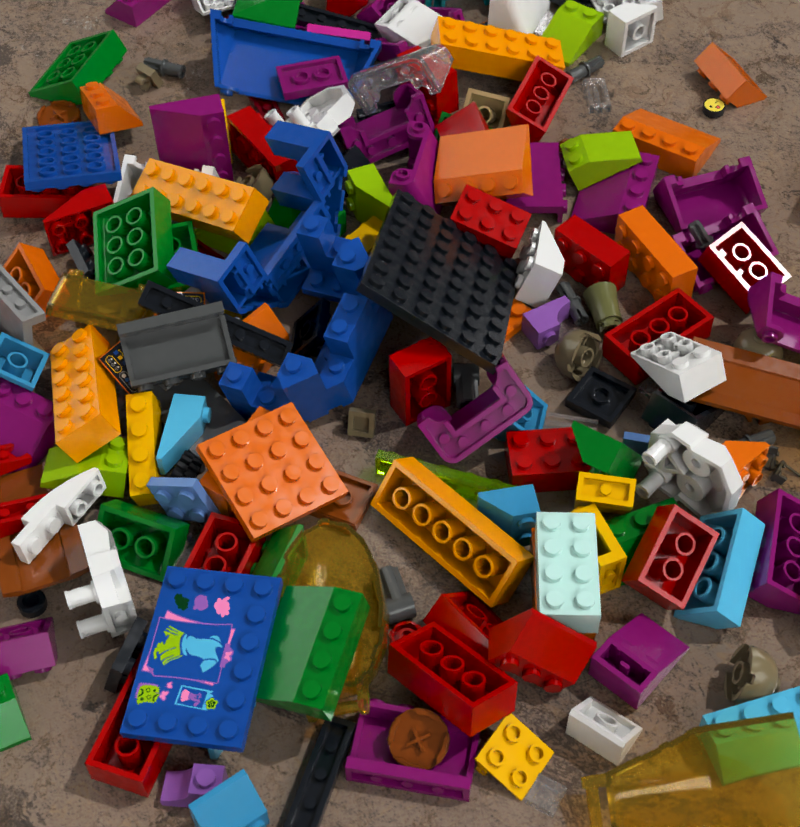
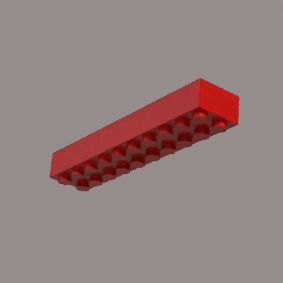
M211 512L184 568L250 574L253 564L255 562L258 563L262 556L261 551L266 537L252 543L238 519ZM142 649L85 761V766L92 779L148 798L173 744L123 738L119 733L143 653Z

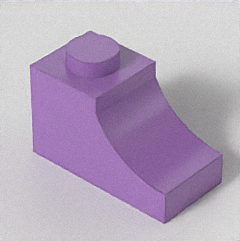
M564 295L523 313L521 330L537 350L550 346L559 340L560 324L569 318L570 300Z
M194 763L193 767L187 770L166 771L160 799L163 806L189 808L188 805L228 779L225 766Z

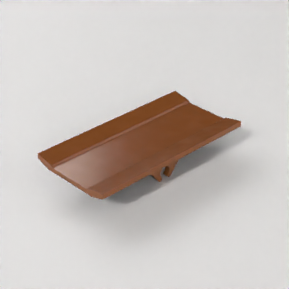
M693 337V341L722 352L727 380L690 401L745 415L748 422H752L753 418L759 419V425L772 422L800 430V364Z
M46 461L34 467L0 476V503L50 493L54 490L40 488ZM77 523L74 526L64 524L30 564L20 561L11 544L20 532L0 539V587L3 598L28 594L76 579L90 571Z

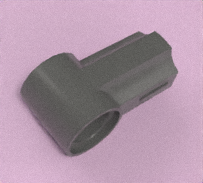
M453 363V386L456 387V408H463L479 396V366L474 363Z
M389 565L382 567L378 572L374 573L382 598L381 604L387 624L390 625L415 618L417 616L415 604L411 593L405 589L398 567Z

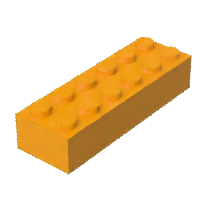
M441 16L437 17L431 34L432 55L455 69L522 81L535 57L538 55L562 71L565 70L561 42L552 37L546 38L532 33L526 34L512 29L506 30L492 25L486 26L471 21L466 22Z
M149 158L130 195L133 196L154 187L170 200L171 220L176 222L192 220L193 226L246 242L247 244H249L269 203V200L254 187Z
M92 324L76 330L70 338L64 342L57 343L50 351L55 444L76 463L121 435L115 380L98 360L111 348L110 343Z
M414 457L394 459L370 503L371 506L489 607L504 604L510 600L535 558L533 554Z

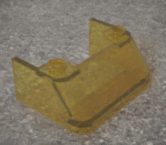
M69 269L68 272H64L61 275L47 302L45 314L117 331L116 324L151 317L154 315V312L144 309L137 304L146 284H139L138 288H129L88 279V276H84V271Z

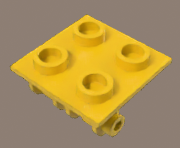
M511 713L502 719L474 760L478 764L476 770L480 774L485 776L487 773H490L516 798L522 801L554 754V751Z

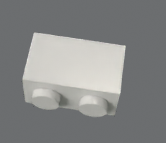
M625 2L610 9L608 12L605 46L622 58L652 43L658 7L656 5Z

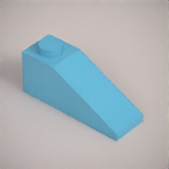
M174 393L156 456L160 474L166 475L178 462L184 451H188L202 436L206 423H210L212 411L211 407L207 406L206 396Z

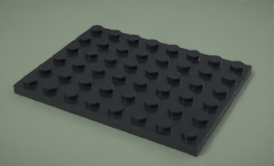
M398 189L391 200L356 291L494 375L496 372L495 367L500 364L515 293L514 284L518 276L516 273L518 264L514 259L510 257L505 258L498 254L492 245H484L477 241L473 233L461 231L452 220L443 218L432 207L421 204L410 193L402 192Z

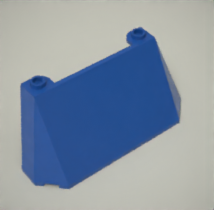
M210 9L214 86L220 91L221 95L232 97L234 93L301 106L311 96L284 100L276 73V66L339 55L349 81V89L347 90L355 98L382 49V41L371 39L370 45H365V40L362 39L355 41L239 19L233 15H229L227 19L221 16L222 11Z

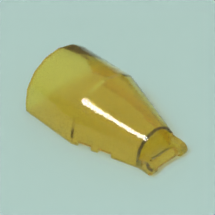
M793 712L693 727L670 742L666 741L658 745V748L642 756L639 755L606 773L581 778L582 789L586 791L590 827H603L598 788L606 787L611 827H800V736Z

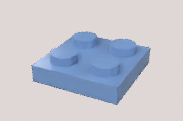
M151 477L146 485L169 517L182 521L203 523L207 522L211 512L221 514L197 478Z

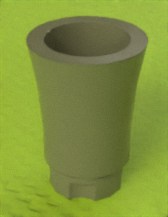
M604 281L595 283L584 291L583 298L592 314L596 329L599 331L601 338H604L605 333L623 323L618 304L617 287L612 282Z

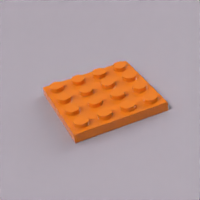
M292 402L206 440L196 447L197 453L252 543L345 497L349 492Z

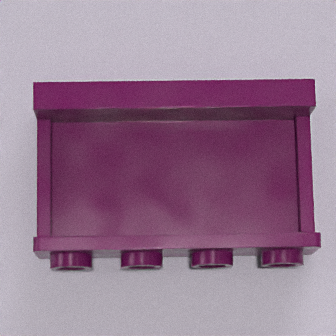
M530 142L533 196L505 199V202L529 213H556L557 222H562L563 214H567V200H563V197H566V183H562L565 180V168L561 167L563 166L564 157L562 152H559V142Z
M379 699L360 700V713L350 756H347L345 764L346 780L469 802L476 762L474 759L477 756L480 732L469 737L436 710L429 709L441 716L448 726L450 735L448 752L442 762L432 769L426 770L403 766L396 762L390 752L387 741L389 728L397 716L415 707L409 704H386Z

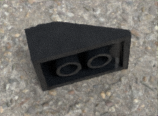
M660 388L653 392L641 418L647 421L653 429H656L666 419H669L676 425L687 421L705 431L725 410L690 400L684 403L667 395Z

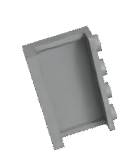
M0 264V334L3 332L45 351L33 338L32 331L33 325L46 321L45 312Z

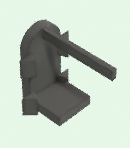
M769 447L766 456L768 461L764 466L765 469L772 471L779 462L776 460V456H779V447Z
M782 460L777 465L770 479L782 485L787 480L781 472V468L785 467L798 477H800V474Z

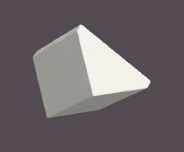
M590 696L571 709L566 734L616 766H619L643 728Z

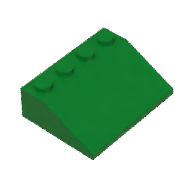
M114 30L69 42L28 94L31 97L48 101L66 100L73 102L75 105L82 104L79 87L85 86L88 82L103 84V81L112 75L114 67L123 61L122 57L128 50Z
M151 187L93 212L96 296L106 297L142 293L148 280L163 287L176 283L175 278L166 267L174 256L169 199L157 189Z
M286 586L276 613L256 702L332 721L371 608L363 593L338 587Z

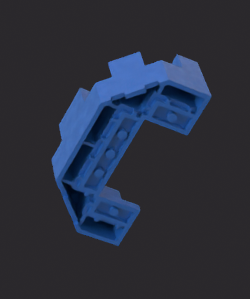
M278 120L265 136V140L274 155L296 160V168L299 172H283L271 190L281 206L301 210L300 214L289 228L267 223L250 246L246 242L239 241L225 260L180 247L166 265L176 281L198 288L201 292H204L209 304L222 301L225 310L237 314L255 311L263 303H267L270 308L288 307L300 291L311 270L296 234L306 213L329 218L336 236L340 235L341 224H338L339 211H343L345 190H342L343 177H347L348 165L330 131Z
M306 213L296 232L311 267L301 287L303 294L339 303L323 335L325 343L315 363L312 358L288 352L277 376L263 372L256 374L251 367L229 362L218 385L231 406L246 421L249 420L259 406L272 411L292 402L303 420L311 422L329 414V410L342 405L344 407L353 403L393 319V314L356 291L369 258L360 238L357 237L350 240L336 236L331 221L327 217Z

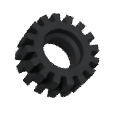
M185 450L170 477L197 478L204 463L200 457Z

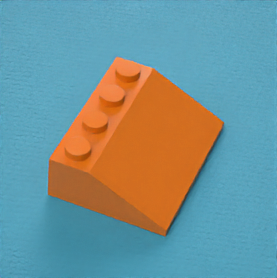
M641 108L623 116L613 129V132L631 131L639 152L658 155V169L675 174L678 177L682 176L683 179L696 176L721 141L718 137Z
M524 124L440 136L434 175L435 204L443 206L456 205L466 184L501 200L533 196L529 125Z

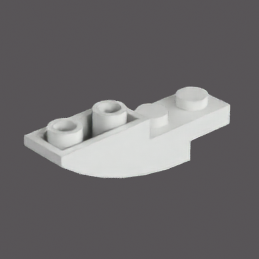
M94 467L82 472L56 487L39 500L21 518L24 528L11 542L20 561L30 564L64 524L74 526L97 498L102 495L107 486L98 468Z

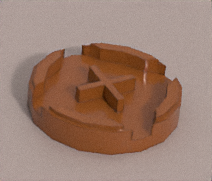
M66 100L50 102L51 105L47 107L44 105L37 113L39 126L81 122L82 117L80 109L73 102Z
M414 708L406 710L395 718L389 728L387 741L390 752L398 764L428 770L444 759L449 749L450 735L448 726L441 716L429 709Z

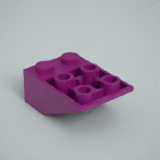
M641 613L611 635L593 654L588 674L637 710L690 647Z

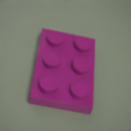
M339 55L276 66V73L284 100L312 96L328 87L344 85L349 89V81Z

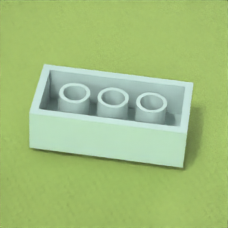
M537 512L535 522L537 611L578 633H598L601 620L595 513Z

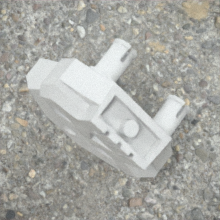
M344 85L328 87L306 99L300 107L295 105L290 108L286 113L289 117L286 121L283 120L276 109L270 110L264 118L272 126L279 120L330 131L332 136H334L340 130L338 125L351 117L355 101Z
M666 419L650 434L648 449L642 453V460L649 475L636 485L635 491L641 498L648 499L659 489L670 498L674 497L675 501L683 503L700 518L703 515L733 510L737 506L744 483L725 445L708 439L709 434L687 421L676 425L671 420Z
M97 520L77 525L93 580L90 581L91 584L64 591L69 610L94 601L97 604L100 603L102 608V614L76 621L80 637L84 639V637L107 630L113 638L129 632L137 614L112 532Z

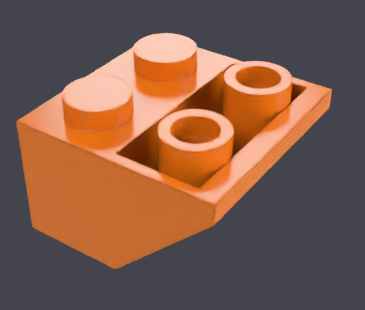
M726 440L722 443L732 456L744 483L739 499L747 487L750 485L752 487L755 486L763 477L761 472L768 461L766 456L770 447L766 442Z

